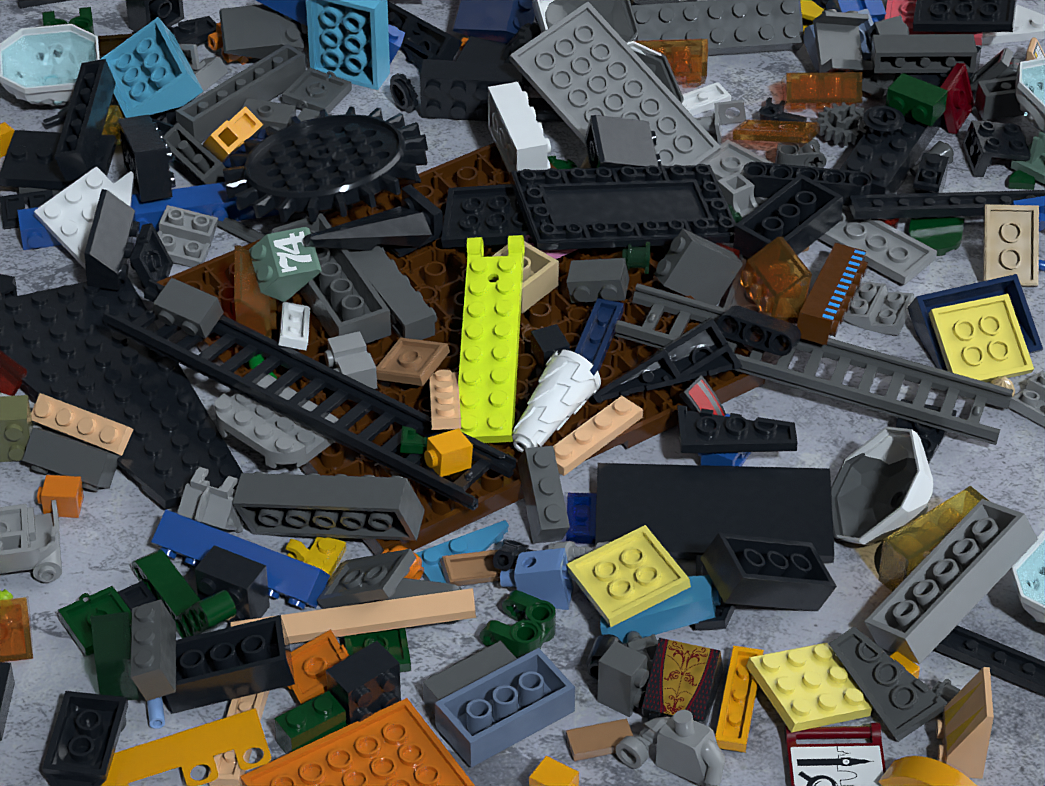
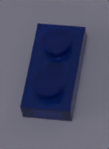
M568 492L567 515L570 528L566 533V541L580 544H595L597 493Z

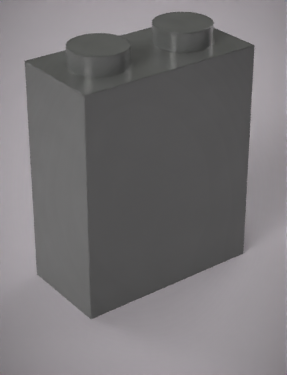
M682 229L679 235L672 241L671 248L664 259L658 263L654 274L663 286L685 296L691 295L695 300L717 306L743 263L734 252Z

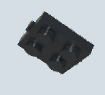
M152 223L141 226L133 252L130 255V265L138 274L144 290L149 286V280L158 282L169 277L173 266V261Z

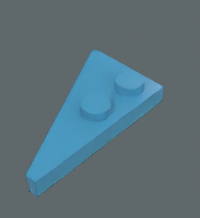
M506 520L417 552L416 554L422 559V567H424L423 579L425 581L446 583L440 564L442 556L486 551L493 543L497 545L503 539L504 534L508 532L509 524Z

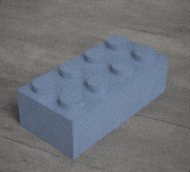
M537 648L435 702L436 728L466 763L473 767L575 712V686L541 649Z

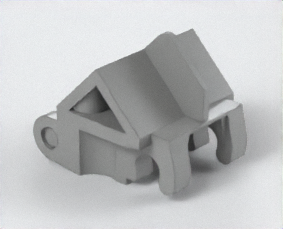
M199 467L190 480V484L187 483L177 514L198 522L241 533L246 523L232 504L236 492L233 488L237 484L238 479L228 476L219 488H214L210 486L209 481L204 480L209 470Z

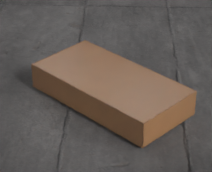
M498 550L442 556L440 564L446 583L461 586L500 581L501 569L495 568L493 564V557Z
M627 718L566 730V739L574 761L616 753L615 748L624 737L633 736Z

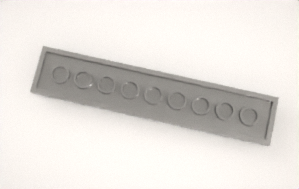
M728 139L720 145V151L703 164L710 165L716 179L720 180L736 172L743 175V167L749 162H772ZM754 197L758 206L769 199ZM842 205L841 221L819 238L831 246L839 243L866 251L864 261L868 262V266L903 285H906L936 260L937 251L878 219H854L850 207Z

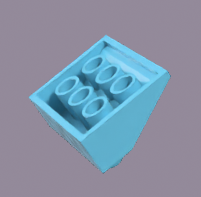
M306 0L310 68L324 73L332 71L336 77L350 81L351 84L378 90L390 74L387 0Z
M158 17L101 58L106 59L116 84L113 93L126 118L152 115L182 107L203 92L175 36Z

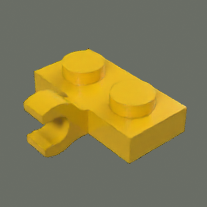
M317 537L309 550L302 542L290 539L286 546V550L289 551L287 556L322 569L330 575V579L346 551V542L332 537Z

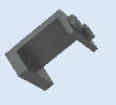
M827 9L822 11V14L813 20L820 77L864 79L867 75L874 72L872 61H863L859 25L869 19L868 14H858V11H847L844 13L837 12L835 9Z

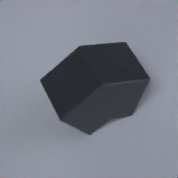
M0 274V299L18 296L15 277Z

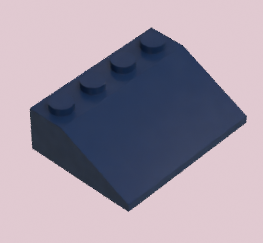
M460 0L452 31L469 37L473 36L507 44L522 26L534 22L533 0Z
M1017 274L928 293L914 298L907 309L915 332L936 368L948 371L929 316L931 309L1009 294L1029 354L1043 350Z

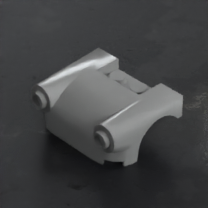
M52 500L53 513L39 515L34 514L33 507L27 508V504L0 507V574L32 570L34 577L42 582L55 581L62 575L59 514L56 500Z

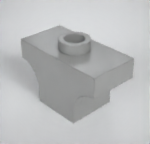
M739 172L717 180L736 223L759 207L754 198V184Z

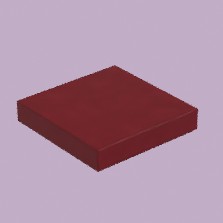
M956 63L940 87L948 90L944 111L948 133L957 134L975 106L965 63Z

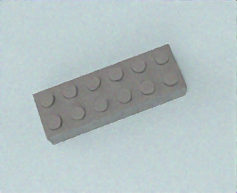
M981 499L864 621L877 645L892 653L898 651L909 660L921 664L1038 540L1026 515Z

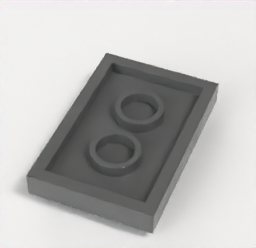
M411 549L345 560L317 601L323 609L356 603L363 604L374 600H387L396 592L395 588L402 578L409 573V568L415 561L416 556Z

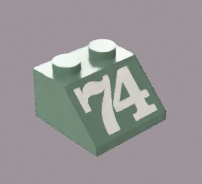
M301 227L267 234L249 249L262 294L286 302L322 271L315 247L305 246L303 241L306 235L311 234L309 228Z

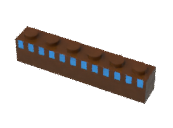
M839 243L834 244L800 310L797 327L801 332L802 339L827 345L831 336L836 337L839 325L843 322L845 312H848L851 300H854L856 290L860 287L862 277H865L868 262L864 261L866 251Z

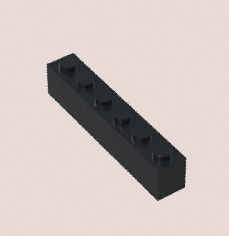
M106 59L81 63L55 154V159L65 181L78 180L93 169L116 84Z

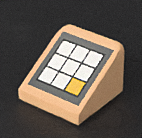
M1032 37L1030 40L1025 61L1045 57L1037 38Z

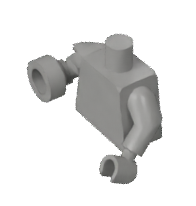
M688 710L677 711L671 718L668 716L659 717L644 723L642 726L646 728L640 732L641 735H635L634 737L626 736L615 748L617 756L624 764L638 769L649 757V746L657 743V767L701 786H720L725 756L718 747L714 731L709 726L694 721L692 713Z

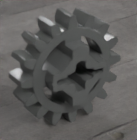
M842 102L841 106L833 103L832 108L825 106L824 112H819L817 118L819 135H825L826 141L834 140L835 145L843 143L844 146H847L848 142L857 145L858 140L867 131L863 122L864 108L856 109V104L846 105L845 102Z

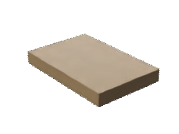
M984 205L983 281L1017 274L1022 287H1037L1039 277V206Z

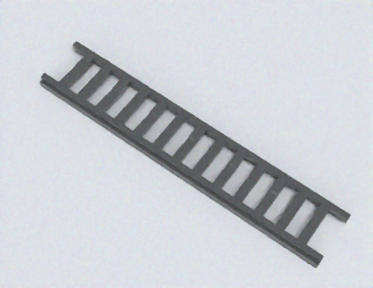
M637 283L632 303L650 307L651 310L642 327L618 320L615 336L662 349L682 336L690 319L704 322L712 317L717 324L718 318L728 309ZM663 312L678 315L669 334L655 331ZM729 318L730 322L733 325L737 326L736 322L732 318ZM755 327V330H756L759 334L763 335L761 329L758 328V327ZM781 336V339L785 343L789 344L788 339L784 336ZM727 338V342L735 352L739 342ZM801 338L798 345L789 354L779 357L776 365L761 361L765 351L754 347L749 357L736 354L743 366L736 369V371L993 445L997 444L1001 429L979 423L985 405L987 403L1008 409L1013 394L1012 389L832 338L829 339L827 345ZM796 349L811 353L803 373L788 369ZM823 357L838 361L831 380L815 376ZM850 365L865 369L858 388L842 384ZM877 372L892 376L885 396L869 392ZM904 380L920 384L913 404L897 400ZM931 388L947 392L940 412L924 408ZM958 396L974 400L968 420L952 416Z

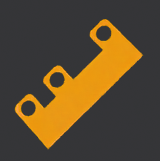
M254 708L114 753L107 779L101 786H129L128 783L178 767L182 768L187 786H200L218 778L219 774L213 756L231 750L235 751L239 767L242 770L265 765L271 761V754L257 710ZM260 748L264 753L263 758L257 763L245 762L243 755L248 749ZM198 765H207L210 767L211 773L206 779L198 781L191 778V770Z

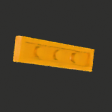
M733 645L715 736L720 749L746 753L758 688L757 681L746 665L749 657L763 655L764 650Z

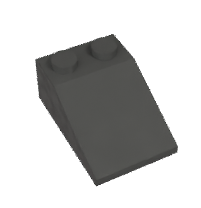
M264 4L223 8L219 11L223 48L226 54L263 59L286 44L293 46L301 52L304 49L301 23Z

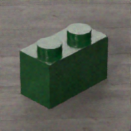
M902 73L887 89L886 106L893 107L899 110L905 117L931 127L945 111L948 90Z
M329 691L275 718L277 744L285 754H289L346 727V711Z

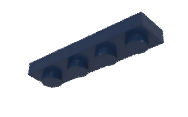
M597 298L575 353L581 355L593 365L590 369L593 376L597 371L599 373L615 334L616 323L621 319L624 312V303Z

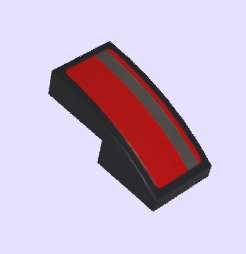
M702 375L695 378L679 394L682 400L694 412H701V409L713 410L714 415H726L718 397Z

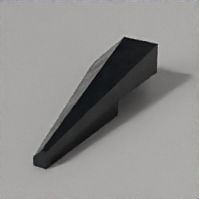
M387 0L388 24L405 32L401 47L408 54V58L418 67L420 73L423 59L453 61L463 43L462 41Z
M395 207L306 235L303 241L305 246L373 250L377 244L421 247L432 234L423 212L405 207Z
M710 317L598 389L593 397L598 403L641 391L690 381L700 375L704 377L733 369L736 370L743 366L714 319Z

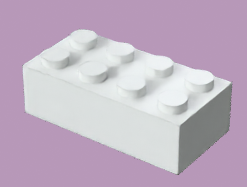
M518 82L488 87V128L509 174L511 171L523 169L547 170L551 168L547 158V154L551 153L550 141L543 136L542 124L536 121L535 110L533 106H529L526 91H522Z

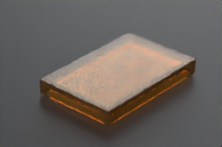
M745 119L733 130V140L809 143L819 133V123Z

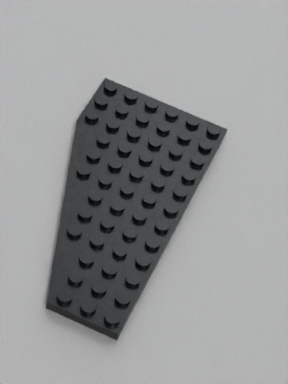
M128 277L126 281L122 280L120 290L87 286V281L0 299V369L5 368L28 388V393L36 400L41 393L134 429L123 455L117 459V464L142 485V490L163 508L167 509L180 505L187 483L190 484V480L199 467L209 470L204 480L209 481L211 487L219 488L228 476L237 478L239 482L241 473H243L179 363L105 326V322H103L104 312L133 322L148 311ZM153 322L145 329L154 333L158 330V327ZM237 482V484L234 486L233 489H235V490L237 489L238 482Z

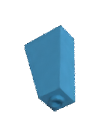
M709 575L688 576L691 584L690 588L613 627H610L601 615L602 635H614L624 644L627 643V635L631 631H636L642 638H645L652 634L656 635L696 624L700 621L715 618L716 605H721V597Z

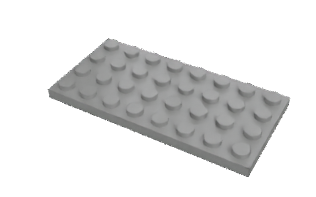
M589 2L577 8L510 55L509 60L584 144L590 116L600 115L649 121L651 131L654 130L656 134V146L654 148L655 153L660 155L661 166L703 164L721 149V146Z

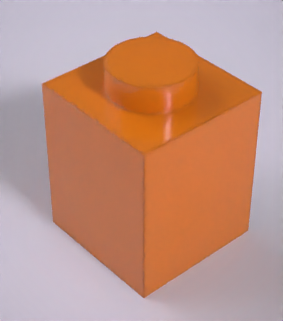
M46 475L43 487L39 486L37 501L38 504H42L43 514L53 513L52 500H56L59 517L79 518L84 499L81 477Z

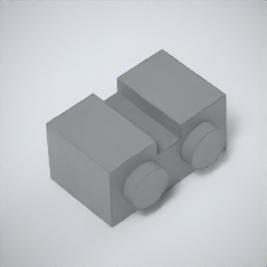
M360 331L328 338V350L324 351L327 366L376 389V366L370 353H367L366 344Z

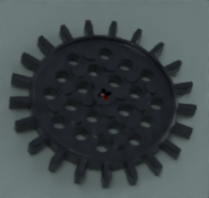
M349 107L346 114L328 116L326 110L323 109L320 110L318 118L301 122L297 116L291 117L292 125L279 131L270 126L266 127L267 138L261 142L246 139L244 141L246 154H230L231 168H224L223 174L228 199L235 197L239 210L253 205L255 216L260 219L273 209L279 211L281 222L284 223L289 220L294 212L308 213L310 222H316L321 211L337 209L341 217L347 216V206L361 201L373 208L376 206L374 196L382 191L399 195L401 191L398 179L414 181L418 179L416 166L427 165L425 151H428L425 134L420 135L418 123L415 122L405 126L404 117L401 113L385 121L383 120L381 108H376L368 116L356 115L354 107Z

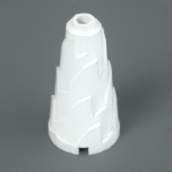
M558 350L553 353L538 380V386L527 403L526 410L514 427L513 445L518 451L523 452L525 448L542 447L555 430L558 431L570 416L576 414L584 403L596 393L601 385V378L598 371L594 376L590 372L593 365L587 359L569 350H562L559 355L557 353Z

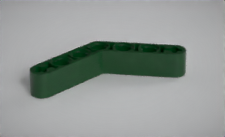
M161 549L132 562L138 581L143 580L155 598L162 600L176 622V632L181 638L211 632L236 616L235 604L226 590L200 600Z

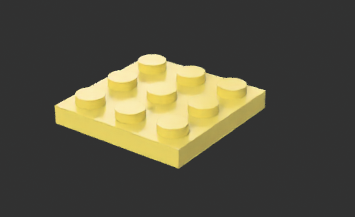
M1009 294L935 308L929 312L948 372L984 382H991L992 379H996L998 376L1000 378H1010L1029 374L1034 370Z
M646 525L566 564L568 573L610 627L691 587L688 576Z
M828 643L749 657L746 667L791 733L869 717L871 715L873 706Z

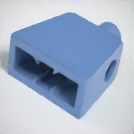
M565 548L520 553L515 569L501 570V586L517 587L518 591L550 602L555 609L569 610L574 586L566 565L568 564Z

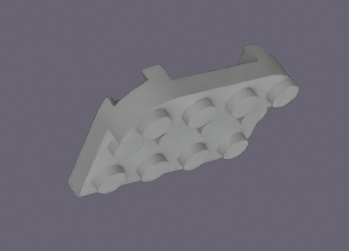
M268 374L257 385L266 389L277 379ZM287 387L279 396L289 400L297 392ZM238 392L231 397L223 393L214 402L219 433L223 437L232 434L264 455L266 465L271 468H276L277 464L286 465L296 463L298 468L335 442ZM309 400L302 407L313 411L318 405ZM330 413L325 418L333 423L339 420Z

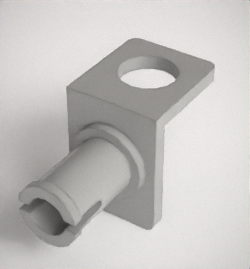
M743 100L714 103L715 113L712 116L695 119L707 132L714 131L717 135L718 143H722V124L746 121ZM735 107L740 113L737 116L730 117L726 115L725 111L728 108Z

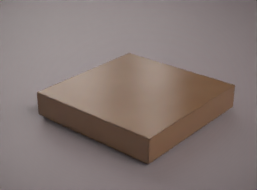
M400 337L376 367L377 380L423 386L450 352L448 344Z

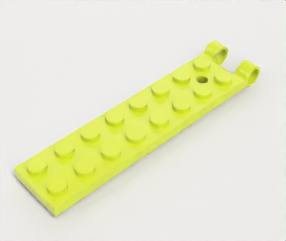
M523 235L508 236V256L484 257L482 237L467 238V269L458 378L461 413L460 430L483 443L513 442L525 254ZM491 279H498L496 282H490Z

